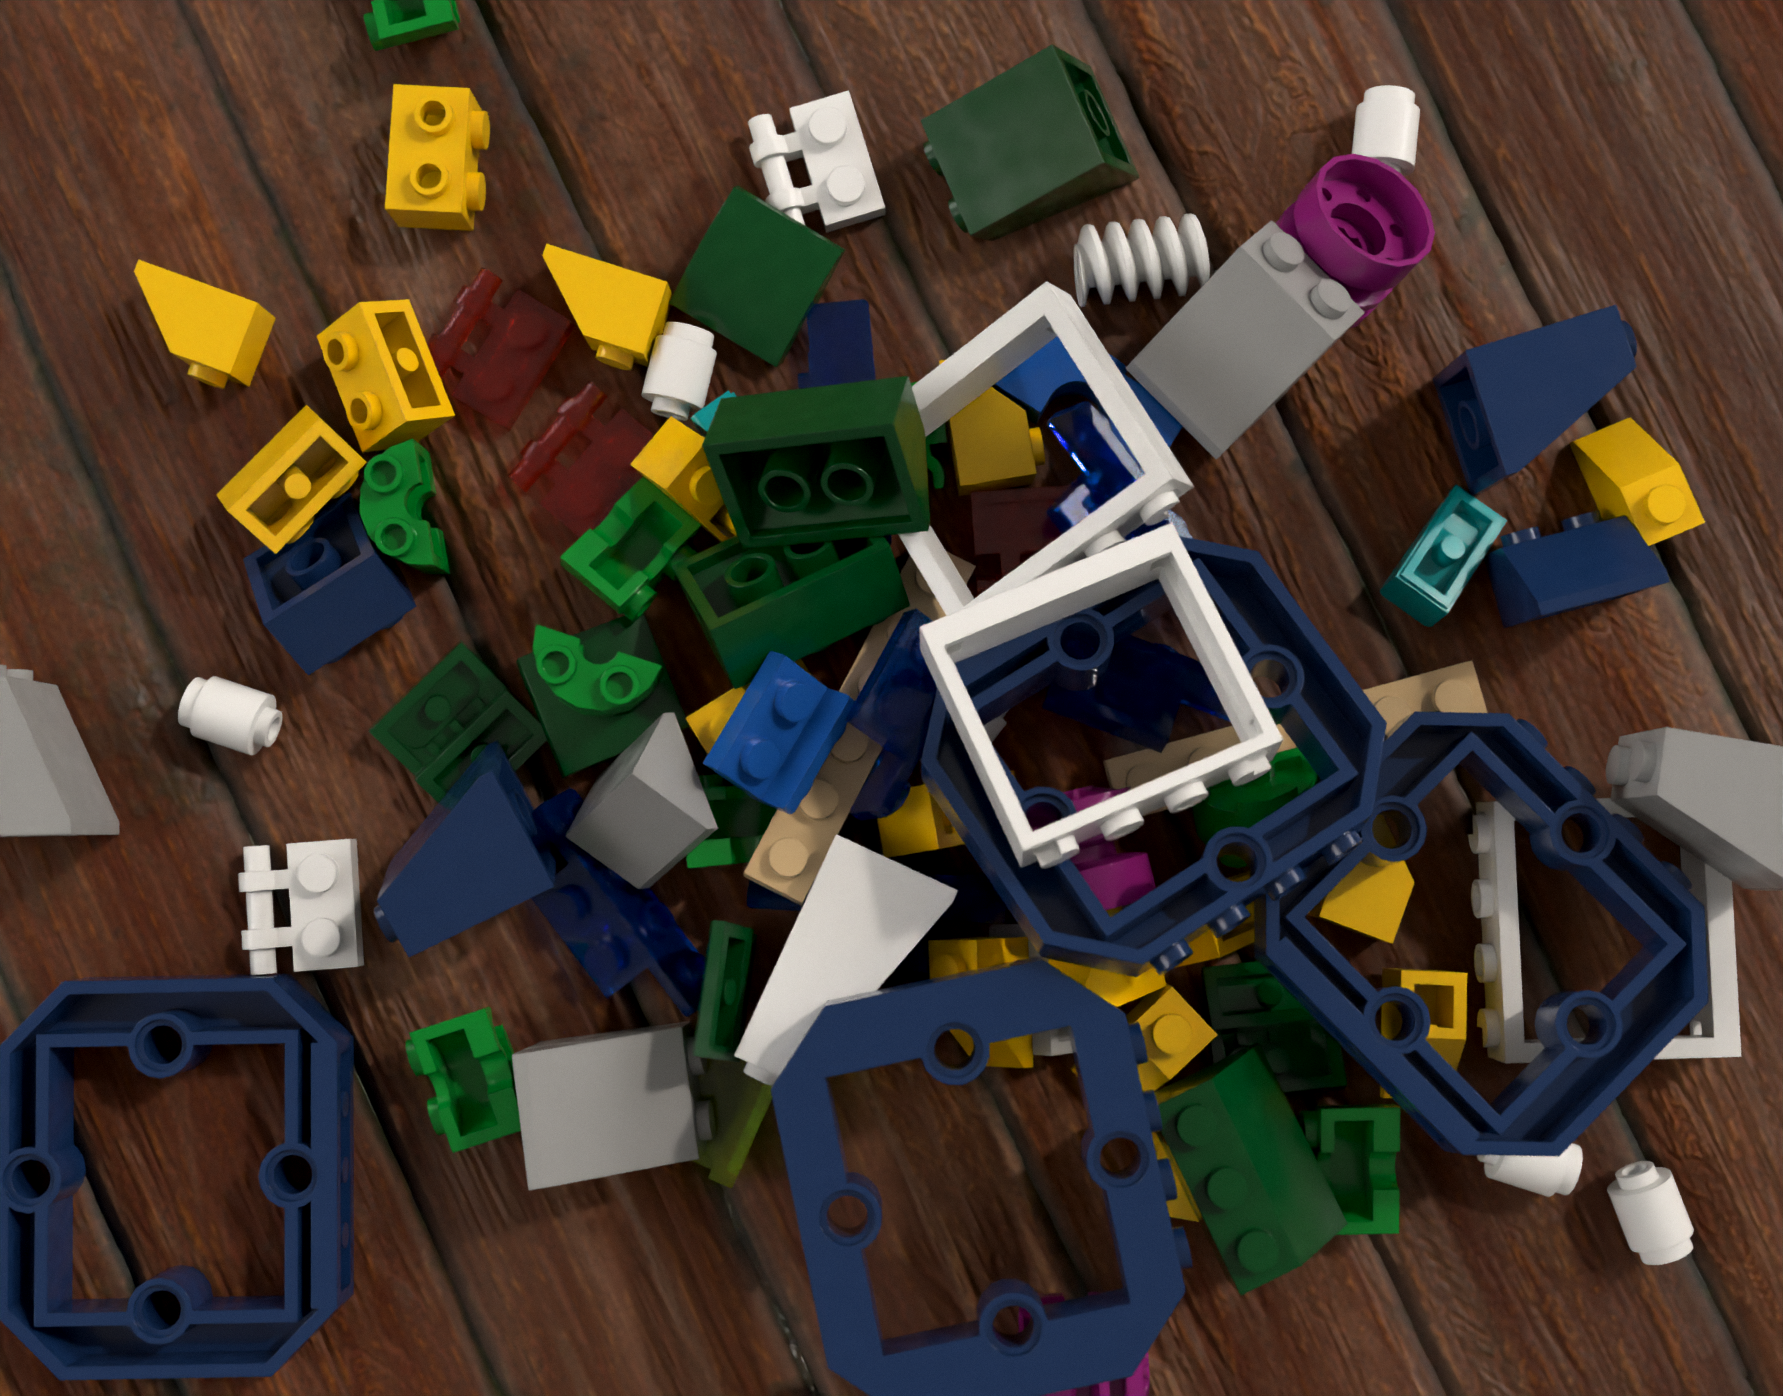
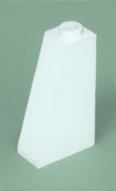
M836 834L734 1055L747 1062L743 1072L758 1081L773 1086L778 1075L826 1001L876 991L953 903L958 890Z

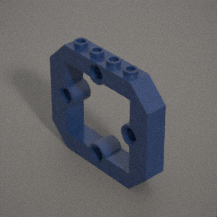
M1179 536L1251 678L1267 677L1278 685L1281 695L1277 697L1261 696L1275 725L1281 724L1322 781L1249 829L1246 827H1228L1218 831L1208 841L1199 861L1112 917L1104 909L1070 858L1047 868H1042L1039 861L1022 868L1020 867L937 688L921 760L922 781L1040 957L1132 977H1138L1153 967L1158 975L1161 976L1178 966L1194 953L1188 943L1208 930H1211L1216 938L1227 934L1251 916L1245 906L1265 893L1270 896L1272 901L1282 898L1307 879L1302 869L1322 856L1331 865L1363 843L1358 833L1373 815L1387 722L1258 551ZM1156 579L959 661L954 665L984 726L1053 682L1069 691H1085L1095 687L1105 677L1114 644L1173 607L1159 579ZM1071 640H1082L1093 647L1095 654L1085 660H1077L1069 657L1063 651L1062 646ZM995 750L1027 821L1035 816H1046L1057 822L1077 813L1073 802L1063 792L1054 788L1035 787L1024 792ZM1224 855L1240 857L1249 867L1250 879L1243 882H1233L1226 879L1217 867V858Z
M1413 712L1400 720L1384 738L1373 815L1358 833L1363 843L1331 865L1322 856L1302 869L1307 879L1282 898L1272 901L1270 896L1265 893L1254 900V957L1444 1151L1462 1155L1560 1156L1708 1003L1705 906L1690 892L1693 889V885L1680 869L1667 861L1659 862L1641 844L1644 841V837L1630 820L1618 813L1611 814L1593 797L1596 793L1593 784L1577 769L1571 766L1563 767L1545 749L1548 743L1536 727L1526 720H1515L1509 713ZM1458 764L1530 833L1529 838L1532 851L1540 862L1551 869L1567 870L1644 946L1600 992L1590 990L1555 993L1542 1002L1536 1012L1535 1029L1544 1049L1490 1104L1425 1040L1429 1034L1431 1020L1428 1007L1422 998L1410 989L1398 986L1375 989L1305 918L1360 861L1366 865L1383 867L1407 860L1418 853L1425 842L1427 827L1425 817L1417 805ZM1377 815L1389 817L1398 828V842L1393 849L1383 847L1373 836L1372 825ZM1566 819L1575 822L1582 830L1584 839L1579 852L1568 848L1562 839L1561 829ZM1385 1002L1394 1005L1401 1013L1402 1018L1401 1030L1391 1040L1383 1037L1375 1024L1376 1012ZM1575 1007L1583 1010L1589 1021L1588 1034L1579 1043L1571 1037L1567 1028L1568 1015Z
M1039 956L826 1001L771 1088V1094L828 1369L869 1396H1042L1131 1377L1186 1292L1181 1270L1192 1268L1191 1253L1183 1226L1172 1228L1166 1201L1177 1199V1189L1171 1164L1168 1158L1157 1160L1152 1133L1163 1130L1158 1102L1154 1090L1142 1092L1137 1065L1148 1063V1058L1139 1022L1128 1024L1126 1014L1119 1008ZM1067 1027L1089 1126L1081 1141V1157L1091 1178L1103 1191L1123 1288L1043 1305L1038 1292L1030 1284L1019 1279H1001L990 1284L981 1294L977 1304V1320L883 1340L864 1249L874 1241L882 1225V1198L877 1186L868 1177L848 1171L829 1077L921 1058L926 1070L936 1080L948 1085H963L975 1080L985 1069L989 1059V1043ZM949 1029L963 1030L973 1039L971 1055L960 1064L945 1063L937 1057L934 1051L937 1038ZM1114 1138H1127L1132 1140L1135 1145V1155L1132 1162L1121 1170H1109L1100 1164V1153L1103 1146ZM853 1196L865 1205L868 1214L861 1224L855 1227H842L832 1220L828 1209L830 1204L839 1197ZM1007 1306H1020L1031 1314L1028 1326L1022 1332L1007 1335L999 1332L993 1326L996 1314Z
M291 974L85 977L63 981L0 1045V1321L59 1380L271 1377L289 1362L354 1295V1036ZM167 1026L175 1029L181 1037L182 1048L177 1059L166 1054L162 1048V1033ZM285 1043V1142L267 1153L261 1162L258 1175L261 1190L267 1199L278 1207L285 1208V1295L213 1297L211 1284L202 1272L194 1267L178 1265L167 1268L138 1286L130 1298L72 1299L73 1195L77 1193L84 1182L86 1172L84 1157L79 1149L73 1145L74 1047L128 1046L130 1059L139 1071L149 1077L165 1078L195 1069L205 1062L212 1051L213 1045ZM292 1155L301 1156L310 1164L313 1175L309 1186L298 1184L290 1176L288 1165ZM36 1160L43 1163L50 1172L51 1180L47 1190L40 1187L34 1180L33 1167ZM162 1290L171 1292L179 1300L181 1306L180 1318L171 1317L162 1309L160 1303Z

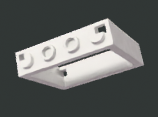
M1047 281L912 386L925 429V437L1058 336L1144 470L1145 475L975 599L930 525L928 531L898 534L946 616L1126 542L1123 537L1144 522L1146 525H1153L1169 517L1170 515L1167 511L1180 502L1178 499L1180 496L1194 487L1072 296Z
M1172 523L920 627V651L1021 868L1036 861H1039L1042 868L1059 864L1080 851L1078 843L1103 833L1106 840L1122 837L1144 824L1143 815L1166 805L1170 813L1185 810L1208 796L1206 788L1229 778L1234 786L1250 782L1271 769L1269 761L1273 760L1283 741ZM1159 579L1241 743L1032 832L954 664Z
M1611 798L1596 799L1611 814L1618 813L1624 817H1635L1611 801ZM1498 801L1476 803L1477 815H1472L1473 834L1468 835L1471 851L1474 854H1478L1479 879H1475L1472 883L1471 903L1475 917L1481 918L1482 944H1477L1475 947L1474 967L1477 980L1480 983H1484L1485 1008L1479 1009L1477 1026L1482 1028L1483 1048L1487 1047L1489 1058L1506 1064L1531 1063L1544 1049V1046L1539 1039L1524 1040L1514 820L1516 819ZM1680 847L1681 871L1693 885V889L1690 892L1705 906L1708 1003L1689 1022L1690 1035H1676L1654 1059L1741 1057L1732 881ZM1573 1038L1578 1043L1584 1040V1038Z

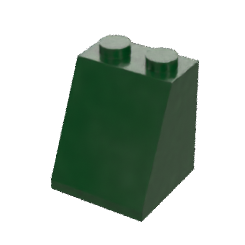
M1053 44L921 120L928 137V141L923 145L924 151L934 171L941 177L945 176L953 197L948 200V205L955 222L964 233L969 232L970 236L988 241L1004 237L1130 184L1140 178L1091 66Z

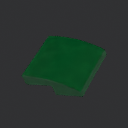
M735 186L700 242L669 303L777 367L784 362L810 309L819 303L845 249L740 186Z
M644 614L635 622H632L626 616H622L572 635L581 639V645L585 647L584 658L593 664L608 663L619 651L662 665L664 676L653 695L630 711L615 714V716L609 718L582 715L558 700L539 675L533 652L516 660L562 778L616 759L663 713H675L681 732L690 727L685 719L686 716Z
M462 640L449 650L369 728V732L415 776L414 780L438 803L487 745L498 740L514 771H516L547 741L539 719Z
M711 921L692 1056L740 1062V1058L734 1055L744 1034L757 934H754L751 928L726 921Z
M1259 961L1202 967L1201 977L1205 1020L1217 1034L1208 1044L1211 1065L1258 1042L1285 1096L1337 1091L1346 1088L1348 1084L1341 1045Z

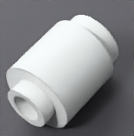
M1384 85L1372 87L1365 91L1363 102L1356 108L1352 154L1378 159L1399 171L1403 176H1407L1414 171L1420 108L1414 104L1415 93L1412 90L1400 86Z
M680 322L665 323L663 335L655 337L641 394L643 398L653 402L651 412L666 418L672 416L676 420L687 421L689 412H698L704 408L717 352L712 348L714 334L690 324Z
M213 676L208 680L196 677L190 682L182 696L178 710V722L180 725L190 728V732L194 737L248 755H255L262 746L270 747L276 740L282 724V712L276 710V698L274 695L217 676Z
M1572 1143L1560 1156L1477 1155V1158L1480 1162H1484V1170L1488 1178L1551 1197L1555 1192L1562 1195H1569L1572 1192L1581 1172L1583 1154L1581 1147Z
M1651 1161L1635 1162L1620 1168L1615 1173L1617 1179L1608 1186L1607 1191L1629 1248L1639 1253L1642 1262L1648 1265L1667 1264L1688 1255L1693 1250L1690 1237L1694 1229L1672 1172L1667 1168L1655 1167Z

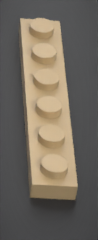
M947 552L967 585L976 566ZM911 555L900 574L911 606L889 616L885 621L873 625L839 692L849 695L857 702V707L846 725L845 732L833 746L816 775L811 790L802 799L796 811L789 815L778 809L776 810L744 871V877L802 906L818 875L835 835L839 834L926 665L920 651V627L946 616Z
M1472 660L1363 690L1387 722L1385 735L1400 720L1413 712L1488 713ZM1281 724L1276 725L1283 738L1277 753L1296 748L1297 746ZM1229 726L1103 761L1110 788L1121 789L1131 786L1132 790L1241 743L1234 727ZM1167 805L1145 815L1167 810Z

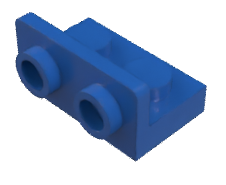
M770 650L703 764L753 799L791 815L811 790L813 781L835 743L845 732L846 725L857 707V702L847 694L827 688L786 655Z

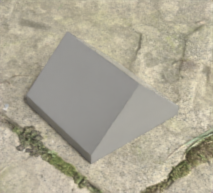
M674 712L663 713L597 776L565 835L569 840L638 889L651 887L718 829Z

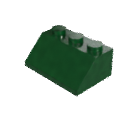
M908 376L721 398L702 447L742 549L928 531L930 512L925 429Z
M736 535L672 565L675 576L716 659L735 690L752 682L770 650L786 655L794 662L809 654L821 652L832 643L865 627L877 625L885 621L889 616L911 606L891 546L883 536L742 549Z
M1256 1042L1154 1092L1163 1128L1162 1131H1158L1156 1134L1226 1279L1240 1296L1302 1266L1347 1225V1221L1260 1043Z

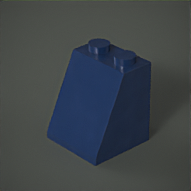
M1617 305L1465 350L1432 378L1469 492L1472 496L1489 490L1521 471L1637 367L1634 359L1637 353L1635 334L1629 323L1621 320Z
M498 740L487 745L389 863L377 898L379 905L374 908V912L385 937L391 943L399 940L408 957L418 954L554 887L557 849Z

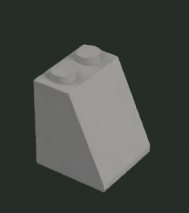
M1271 220L1232 254L1125 369L1215 459H1218L1271 409L1365 312L1350 298L1349 293L1340 283L1332 280L1303 251L1301 245L1294 237L1284 233Z
M0 665V837L119 835V820L58 686L33 681V670L7 669V665Z
M1670 727L1619 737L1618 745L1612 747L1606 764V780L1609 784H1613L1611 801L1740 887L1756 891H1783V746Z
M691 1021L545 1040L512 1054L528 1190L695 1160L703 1155L708 1149L707 1140L715 1139V1116L711 1100L702 1101L698 1075L707 1073V1058L692 1056L695 1036H693Z

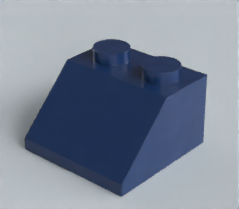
M350 492L318 511L314 515V521L309 529L291 544L286 543L276 554L264 545L243 559L263 625L307 675H310L325 664L339 661L352 647L377 631L394 626L407 612L417 607L405 577L395 560L384 554L368 536L359 513L360 505Z
M1600 510L1561 521L1564 532L1541 537L1538 526L1501 536L1503 548L1484 556L1503 628L1623 598L1670 582L1666 568L1627 517L1621 516L1602 521Z

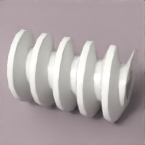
M1191 213L1184 214L1180 220L1178 231H1176L1170 217L1161 216L1155 223L1153 234H1151L1145 220L1134 219L1127 238L1118 222H1109L1105 228L1102 241L1093 225H1083L1078 243L1074 245V276L1079 306H1086L1089 290L1093 287L1097 288L1104 305L1111 303L1115 285H1122L1129 302L1136 301L1140 282H1147L1154 299L1161 298L1164 282L1167 279L1172 280L1179 296L1186 295L1190 277L1196 276L1202 287L1210 278V263L1206 237L1196 215Z

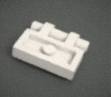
M849 90L789 108L795 130L794 133L784 136L777 135L770 114L758 115L748 121L753 138V143L749 146L752 160L756 168H762L770 194L765 200L766 203L805 225L802 214L819 210L826 233L885 215L884 201ZM803 157L811 185L803 188H794L786 162Z
M357 839L286 844L288 869L271 870L270 845L243 847L245 872L238 873L239 892H246L248 930H242L241 934L242 950H249L250 975L277 973L276 947L292 946L294 972L364 965ZM289 888L291 926L274 928L272 890Z

